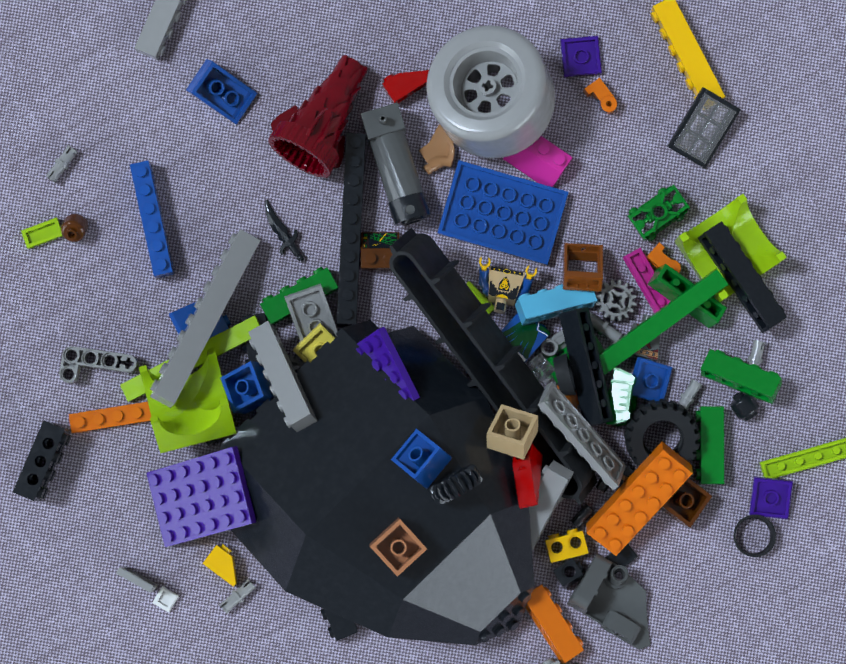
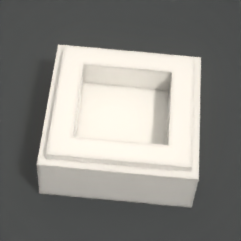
M162 586L152 603L170 612L179 595Z

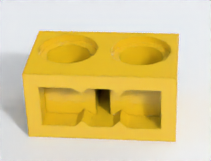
M578 528L567 530V535L559 536V533L548 535V539L544 541L550 563L589 554L583 531L578 532ZM573 537L580 539L581 543L578 548H573L570 545V540ZM554 542H559L562 545V550L559 553H554L551 549Z

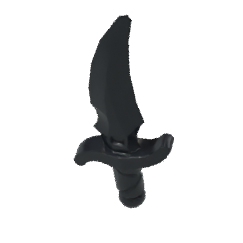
M266 199L265 211L272 230L278 235L279 240L283 242L280 247V254L283 255L284 250L288 247L293 255L297 257L298 261H303L304 256L295 244L298 238V231L294 230L293 236L290 237L287 227L279 220Z

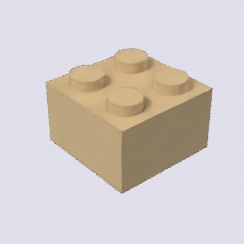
M501 404L487 432V448L524 460L538 432V415Z

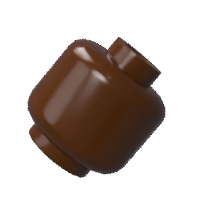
M68 215L62 224L61 234L68 241H81L87 232L88 222L82 215Z

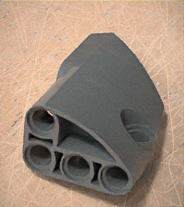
M597 553L583 574V578L573 591L567 605L598 622L604 630L638 650L650 646L646 590L629 575L625 566L616 565ZM614 571H619L622 574V580L615 578Z

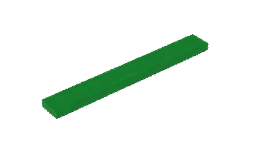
M717 268L602 351L599 356L604 375L729 285Z

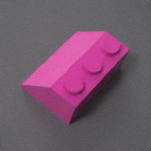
M540 136L535 143L525 150L504 157L503 160L537 183L553 187L573 157Z

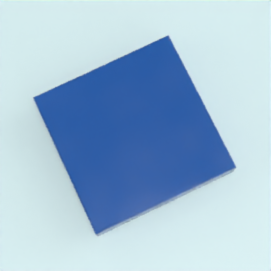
M637 357L633 376L637 380L633 387L632 396L648 401L665 399L673 367Z

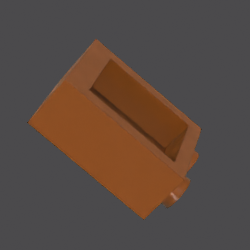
M564 243L563 289L601 292L603 282V245ZM569 260L596 261V272L569 271Z

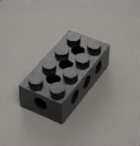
M43 420L13 493L32 501L45 499L49 490L46 487L49 481L52 482L56 475L54 470L56 464H60L64 456L62 450L71 440V430ZM53 439L54 446L50 449L49 442ZM45 457L46 464L42 466L41 460ZM36 475L39 479L37 484L34 483V477Z

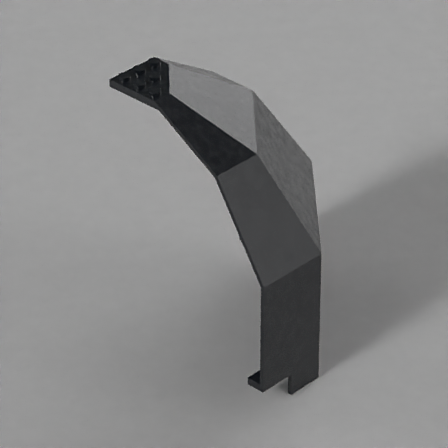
M371 320L343 327L336 333L337 337L331 343L327 341L316 352L318 356L311 362L307 361L296 371L317 422L299 432H296L292 427L289 428L284 421L285 413L280 411L276 403L279 401L276 396L271 401L267 399L256 410L258 413L251 420L247 418L236 429L238 433L233 438H227L222 442L220 450L234 446L238 447L257 522L231 529V531L285 592L388 638L475 646L482 642L485 643L496 636L500 637L508 631H514L519 626L520 618L525 612V607L531 599L534 589L529 507L519 508L511 456L487 448V432L495 418L487 398L476 386L468 387L467 384L470 380L414 326L388 333L420 398L414 401L410 397L405 400L398 393L401 388L396 383H393L382 369L376 371L372 366L373 360L365 352L361 355L356 350L359 347L357 343L379 328ZM415 429H418L452 457L430 486L470 464L476 465L477 469L481 472L483 480L472 490L439 505L436 504L430 495V486L427 489L391 459ZM399 517L424 544L427 550L399 576H396L372 550L369 544Z

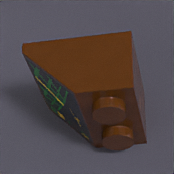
M361 232L362 271L391 270L389 261L392 253L389 246L400 238L399 232Z

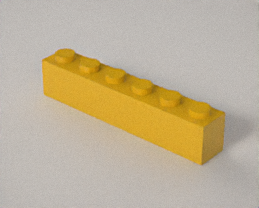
M664 0L654 5L650 13L651 18L661 28L659 33L663 40H667L671 56L676 57L678 61L676 63L680 73H684L688 89L693 90L695 94L694 100L702 87L724 99L725 95L676 0ZM708 98L702 110L715 105L716 102Z

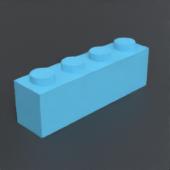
M563 284L551 290L542 289L531 295L530 293H525L519 296L515 307L523 326L555 318L560 313L574 309L593 308L597 298L594 291L563 289Z

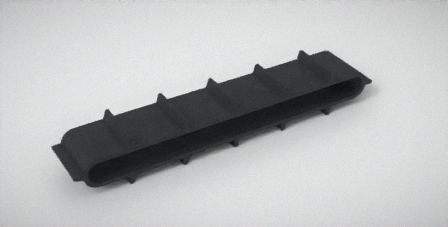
M410 228L389 246L392 253L389 261L390 269L408 293L403 300H413L440 335L435 343H446L472 378L467 386L477 385L496 412H498L501 404L538 415V432L532 444L543 455L541 472L545 465L550 466L553 460L573 471L574 473L561 497L575 499L578 505H581L598 482L595 476L596 471L590 467L584 457L579 455L577 449L566 440L564 434L553 425L550 418L541 412L538 403L544 388L518 354L523 348L522 345L514 347L511 345L486 311L491 306L490 302L481 304L454 268L459 263V260L450 262L429 235L423 233L416 234Z

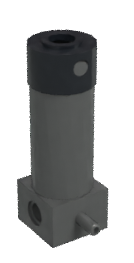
M398 102L361 113L367 139L372 147L387 196L394 226L410 225L431 215L407 141L405 125Z

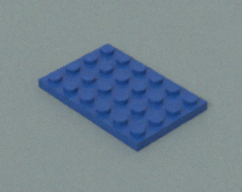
M458 160L437 234L548 265L569 192Z

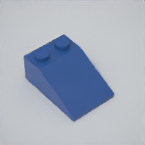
M209 59L205 60L186 88L187 92L236 125L258 94Z

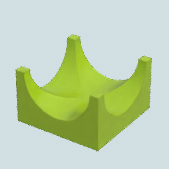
M744 194L738 196L731 203L697 226L679 235L674 241L700 280L716 269L717 266L698 240V237L721 221L729 228L730 234L740 244L741 250L751 260L752 266L758 274H764L787 258L783 251H779L759 228L749 210L747 198ZM727 285L712 297L718 302H722L734 294V291L730 285Z
M215 348L207 349L206 361L200 369L189 376L178 399L171 408L150 397L152 393L150 388L155 379L159 380L160 377L152 374L146 365L139 367L151 413L150 421L160 454L237 434L228 398L220 379L222 374Z

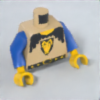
M482 257L479 258L481 266L479 269V285L485 296H488L487 300L489 302L495 303L494 312L504 314L506 305L514 306L519 296L529 293L533 283L532 277L536 275L538 269L536 267L535 272L530 273L528 271L530 265H528L525 270L527 276H525L524 272L490 266L491 261L489 257L487 264H482Z

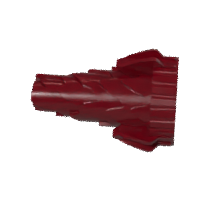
M343 55L332 73L320 86L318 85L314 89L309 99L304 100L299 109L296 105H293L272 121L271 128L273 132L268 138L271 148L285 161L299 170L316 177H329L333 169L339 168L342 163L345 137L340 134L349 121L347 117L353 108V101L361 89L359 85L364 79L368 68L361 65L355 59Z

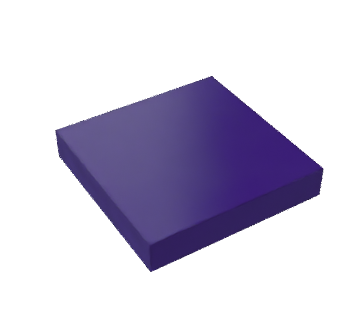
M598 36L560 39L564 78L602 74Z
M754 476L749 515L788 519L793 481Z

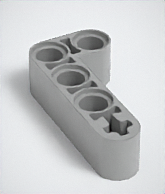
M71 346L63 351L59 375L62 381L73 384L79 379L81 366L133 373L137 371L139 362L134 356ZM71 351H76V359L70 361L68 354ZM94 353L96 360L94 363L89 364L87 356ZM109 356L115 358V363L112 366H107L106 359ZM129 359H131V362L134 363L128 369V366L120 364V360L129 362ZM72 369L74 376L72 379L67 380L65 373L67 370Z

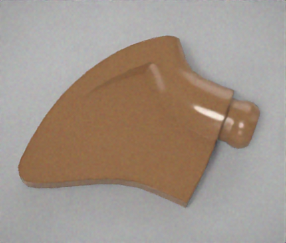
M439 124L429 143L419 150L422 157L428 163L423 167L427 174H431L441 167L452 168L454 163V143Z

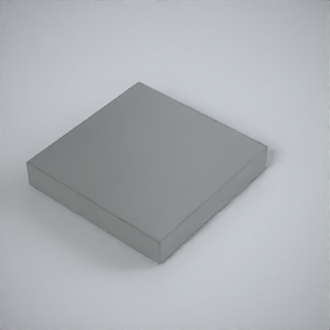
M126 566L119 567L116 574L148 592H154L158 586L153 581Z

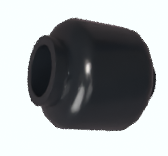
M738 392L732 396L734 400L731 402L730 407L738 419L747 421L758 414L759 404L753 396L743 392Z

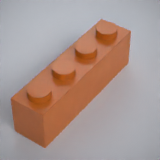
M542 584L535 587L525 609L560 663H566L584 651L582 647L583 642L579 636H575L572 632L573 627L571 623L561 615L562 610L560 606L550 598L552 595L546 586L543 587Z

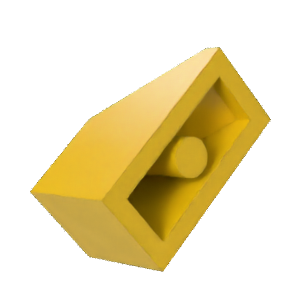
M224 544L221 546L216 545L202 564L234 587L237 584L234 556L230 554L232 550Z

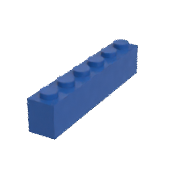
M147 160L130 164L153 275L155 278L174 275L175 271L151 163Z

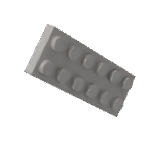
M553 382L547 384L538 403L541 412L550 418L553 425L564 434L568 442L572 443L579 455L587 460L590 467L601 476L606 485H609L612 490L619 487L626 465Z

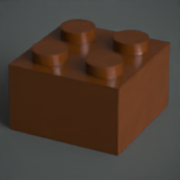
M688 478L660 509L681 525L691 528L712 498V495Z

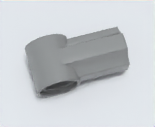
M563 330L544 340L540 345L539 351L543 357L549 358L566 347ZM545 344L553 346L554 350L552 353H547L544 350Z

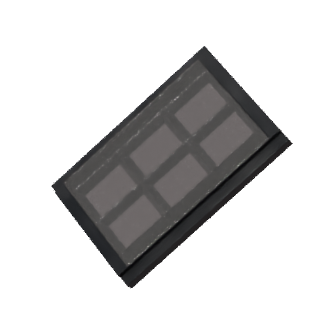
M702 87L667 147L699 166L706 168L741 109Z

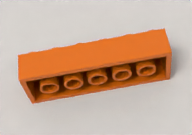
M661 442L586 523V533L617 556L693 474L692 465L664 442Z

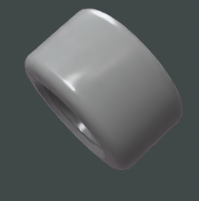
M494 25L478 26L457 34L436 54L427 77V98L435 118L448 137L458 147L476 156L502 158L525 150L540 138L553 115L555 88L540 53L526 37L506 27ZM492 72H499L497 76L488 75ZM507 76H512L514 86L504 88L501 81ZM476 91L477 98L470 103L467 102L468 92ZM501 95L511 98L504 107H500L497 102ZM482 102L491 103L490 113L478 111Z

